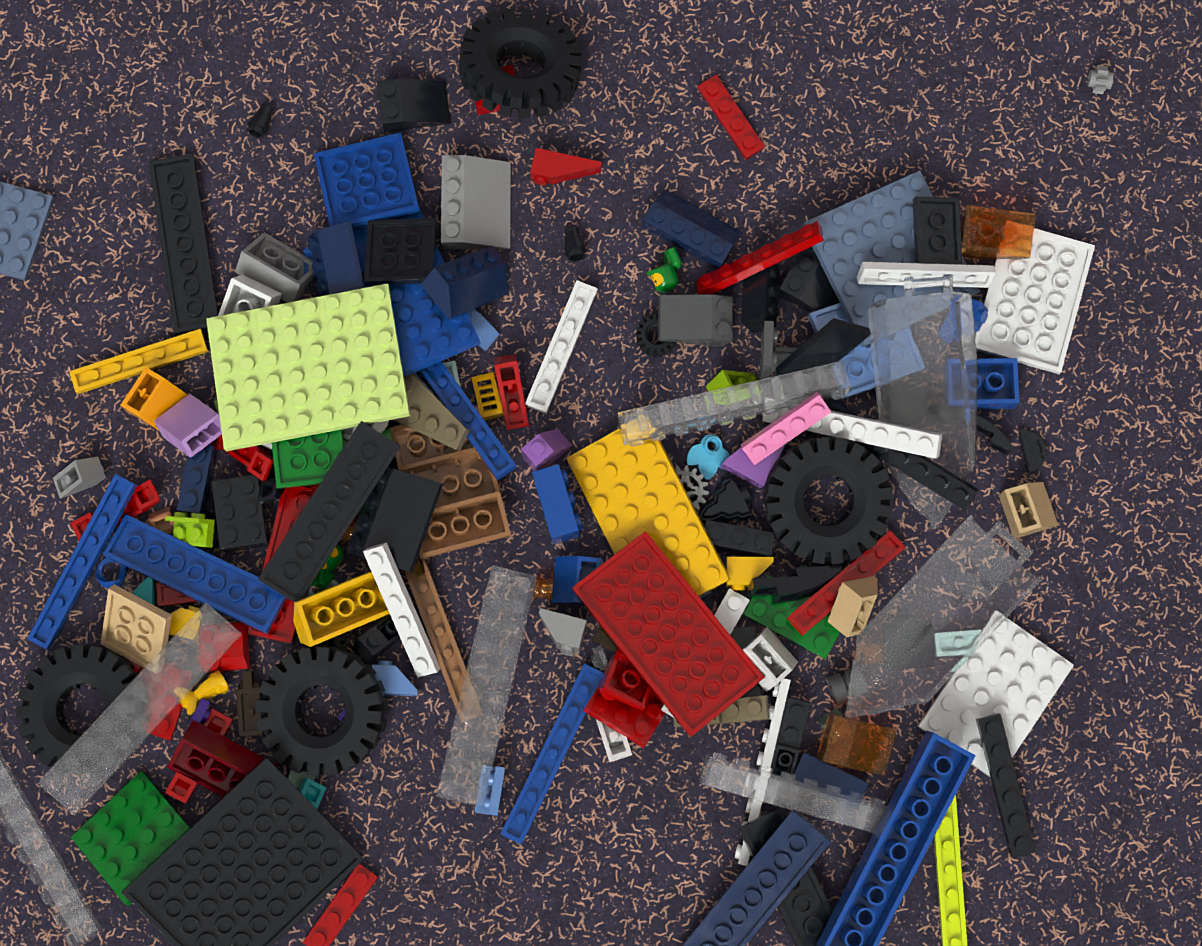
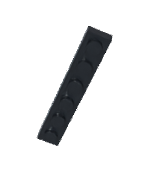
M996 713L977 718L976 722L1010 857L1017 858L1035 853L1001 714Z

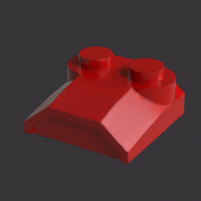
M242 622L217 625L207 624L200 629L199 661L205 673H213L217 670L224 672L251 669L249 664L248 625Z
M618 648L605 669L599 685V691L607 700L613 701L617 699L643 711L651 688Z

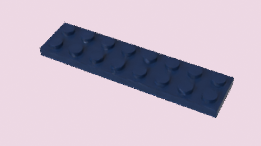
M793 809L682 946H746L829 845L831 839Z

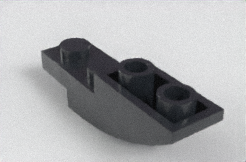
M823 564L818 567L801 565L795 569L791 577L787 574L773 578L757 576L751 580L747 588L748 596L771 595L773 604L799 600L818 592L837 576L842 568L841 565L833 566V564Z
M787 696L765 788L767 791L786 796L789 794L811 705L810 701Z

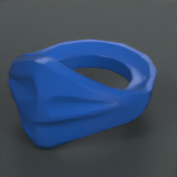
M104 558L97 565L96 578L98 583L107 589L114 584L120 587L127 574L126 567L117 563L120 566L118 579L107 581L103 576V568L107 563L114 561Z

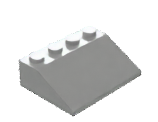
M442 155L441 244L443 250L483 249L491 245L494 249H510L511 162L467 155Z

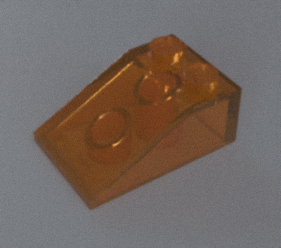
M967 205L961 232L962 256L975 259H1030L1036 214Z
M828 712L817 758L826 763L885 775L897 730Z

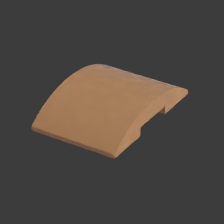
M477 405V406H474V407L476 408V410L478 411V413L480 414L478 405ZM405 425L389 428L392 441L401 446L395 456L398 469L443 484L419 552L420 559L511 536L498 481L467 438L459 452Z

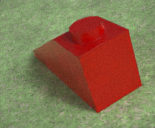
M536 148L530 170V179L534 180V183L545 186L547 183L555 184L601 173L602 162Z
M516 354L493 358L506 429L511 430L529 426Z

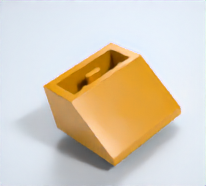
M145 367L120 406L159 431L154 420L187 397L188 394Z

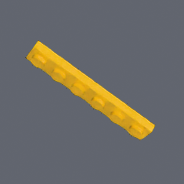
M197 329L69 372L75 392L81 394L139 375L145 367L154 370L209 351L202 330Z

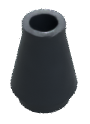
M262 104L247 123V132L253 137L260 139L267 135L274 109L270 105Z
M567 227L565 229L564 255L571 262L583 260L587 250L578 232V227Z

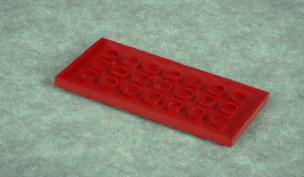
M646 531L571 589L690 738L765 678Z

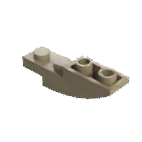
M768 696L739 698L707 725L770 720ZM673 717L674 727H681V725Z

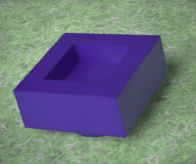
M201 699L189 724H191L192 720L198 723L206 722L211 713V710L207 709L210 704L209 701Z

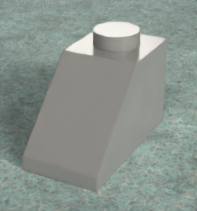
M92 457L73 461L54 476L53 481L59 498L62 499L96 486L106 476L99 457Z

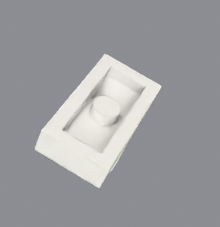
M596 719L609 762L631 756L632 753L627 737Z

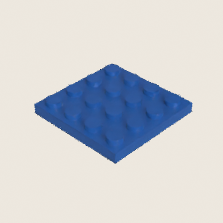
M401 132L314 153L329 226L351 222L352 228L368 225L369 220H389L420 212Z

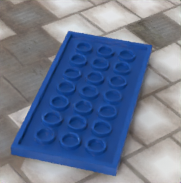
M420 210L418 213L393 219H419L424 217ZM367 225L352 228L364 288L377 286L365 285L364 282ZM437 246L435 249V267L445 264ZM421 284L389 285L404 377L481 344L468 313L449 320Z

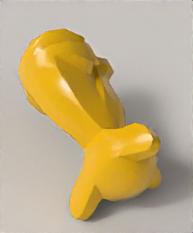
M217 670L211 673L208 679L195 691L177 688L175 689V694L180 697V703L183 708L187 709V714L192 715L202 698L209 700L218 694H226L228 685L220 671Z

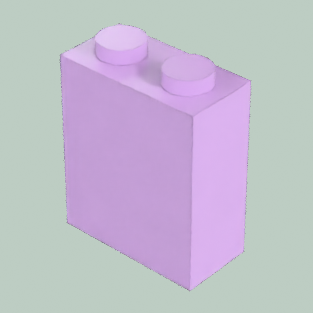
M191 394L154 420L163 438L190 458L222 435L219 414Z

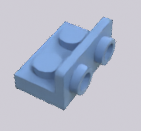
M481 767L475 813L498 816L505 773L504 767Z

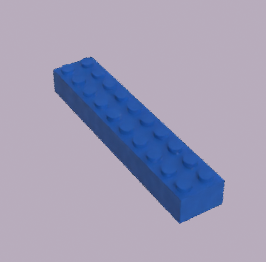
M926 730L816 944L817 946L879 945L976 755Z

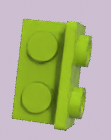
M174 512V517L165 516V521H174L173 537L191 546L212 548L215 520L205 519V514L191 513V518H188V513Z

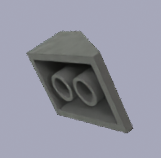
M660 295L658 341L722 347L732 342V297L720 295Z

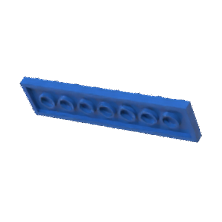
M125 514L103 552L104 557L146 577H150L160 584L265 634L269 633L287 600L285 596L259 581V577Z

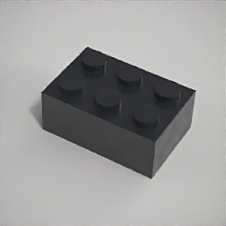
M254 475L211 481L220 550L224 553L269 545L270 538L265 503H257L260 482L262 480Z

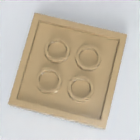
M114 584L108 588L101 645L158 675L164 668L172 615Z

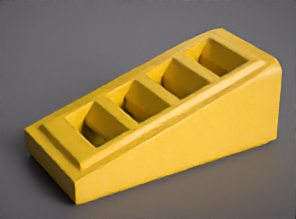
M494 372L471 377L480 415L483 420L486 421L504 416ZM491 379V384L478 387L477 382ZM493 388V392L480 395L479 391ZM495 396V400L482 403L481 399ZM497 404V408L484 411L483 407Z

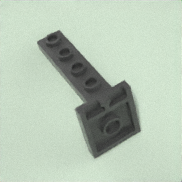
M764 321L761 333L759 381L768 382L770 372L776 371V367L798 349L776 347L778 329H774V321ZM830 369L824 374H831Z

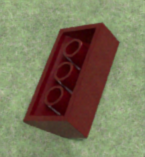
M192 720L167 768L196 781L199 785L223 797L264 758Z

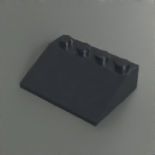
M811 246L799 252L779 289V296L810 313L840 303L813 247Z
M387 467L361 507L346 553L367 561L363 553L366 548L387 543L397 568L412 573L443 484Z

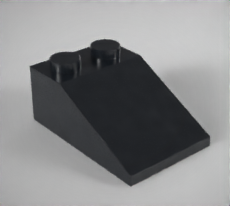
M415 79L377 81L381 122L384 132L451 124L445 81Z

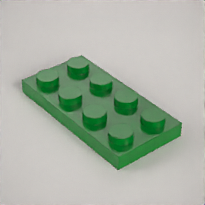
M771 595L753 596L743 614L745 617L764 627H768L771 631L823 659L827 658L840 631L828 623L831 612L803 636L792 626L787 617L805 603L809 597L773 604Z

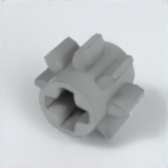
M1097 65L1095 70L1089 71L1087 87H1092V93L1103 94L1106 89H1111L1113 73L1109 72L1108 66Z

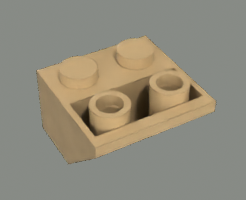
M1043 482L1026 483L1004 490L999 495L1014 539L1058 526Z
M872 576L842 582V585L839 587L836 601L831 608L828 623L844 636L850 637L863 634L878 595L877 578Z

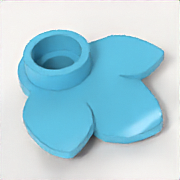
M709 434L701 439L700 444L691 447L686 460L688 465H698L700 475L703 474L704 479L709 480L715 475L718 467L721 468V463L730 457V454L722 448V441L718 436ZM708 442L714 445L713 450L708 449Z

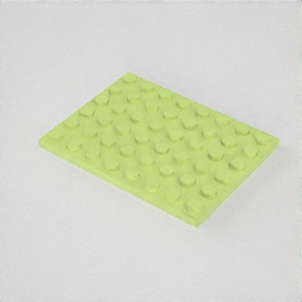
M388 284L206 318L225 451L356 427L361 421L366 424H372L410 416Z

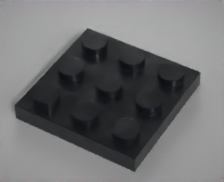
M436 219L369 220L366 241L365 285L422 284L435 267Z

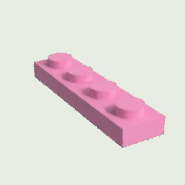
M816 392L743 442L741 447L753 464L756 465L831 413V410L819 393Z

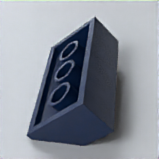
M666 189L656 198L643 219V228L716 269H719L726 263L743 234L740 230Z
M351 222L322 228L308 236V248L313 258L312 269L316 273L318 282L317 292L320 296L364 288Z
M491 245L434 267L421 285L450 320L508 294L506 262Z

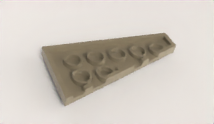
M414 373L405 376L410 416L393 420L460 452L470 431Z

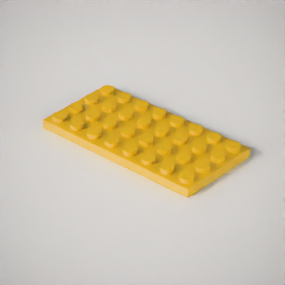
M644 414L566 458L614 555L646 531L698 596L731 580L648 415Z

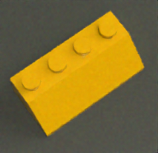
M372 571L294 602L293 622L300 643L312 647L390 613Z

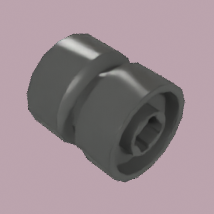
M858 666L844 670L843 676L838 673L826 677L827 686L836 706L849 701L850 696L857 699L868 694L865 680Z

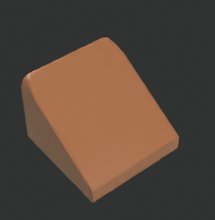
M170 506L148 514V520L152 527L169 535L173 534L174 521H165V516L174 517Z

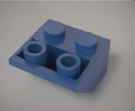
M557 556L551 603L585 607L571 589L601 566L602 558Z

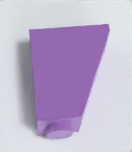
M558 429L539 433L521 448L524 461L533 471L549 467L573 445Z
M785 445L756 465L753 464L741 447L724 460L720 467L761 488L765 485L768 474L771 473L773 465L778 460Z

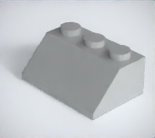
M265 232L241 251L235 271L239 275H245L282 293L281 299L287 303L301 299L315 275L312 269V259ZM303 262L308 264L309 269L305 275Z
M540 608L539 615L557 649H560L561 654L574 657L575 653L580 654L587 630L586 620Z

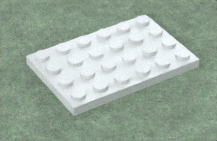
M1007 221L994 264L996 273L987 289L984 305L989 310L988 317L980 330L975 333L971 349L1000 358H1017L1018 363L1060 374L1095 245Z
M998 611L993 613L981 631L980 636L969 649L968 654L964 656L918 724V727L923 731L933 732L976 755L972 765L989 777L990 774L976 719L996 713L1001 714L1011 757H1013L1074 666V664Z

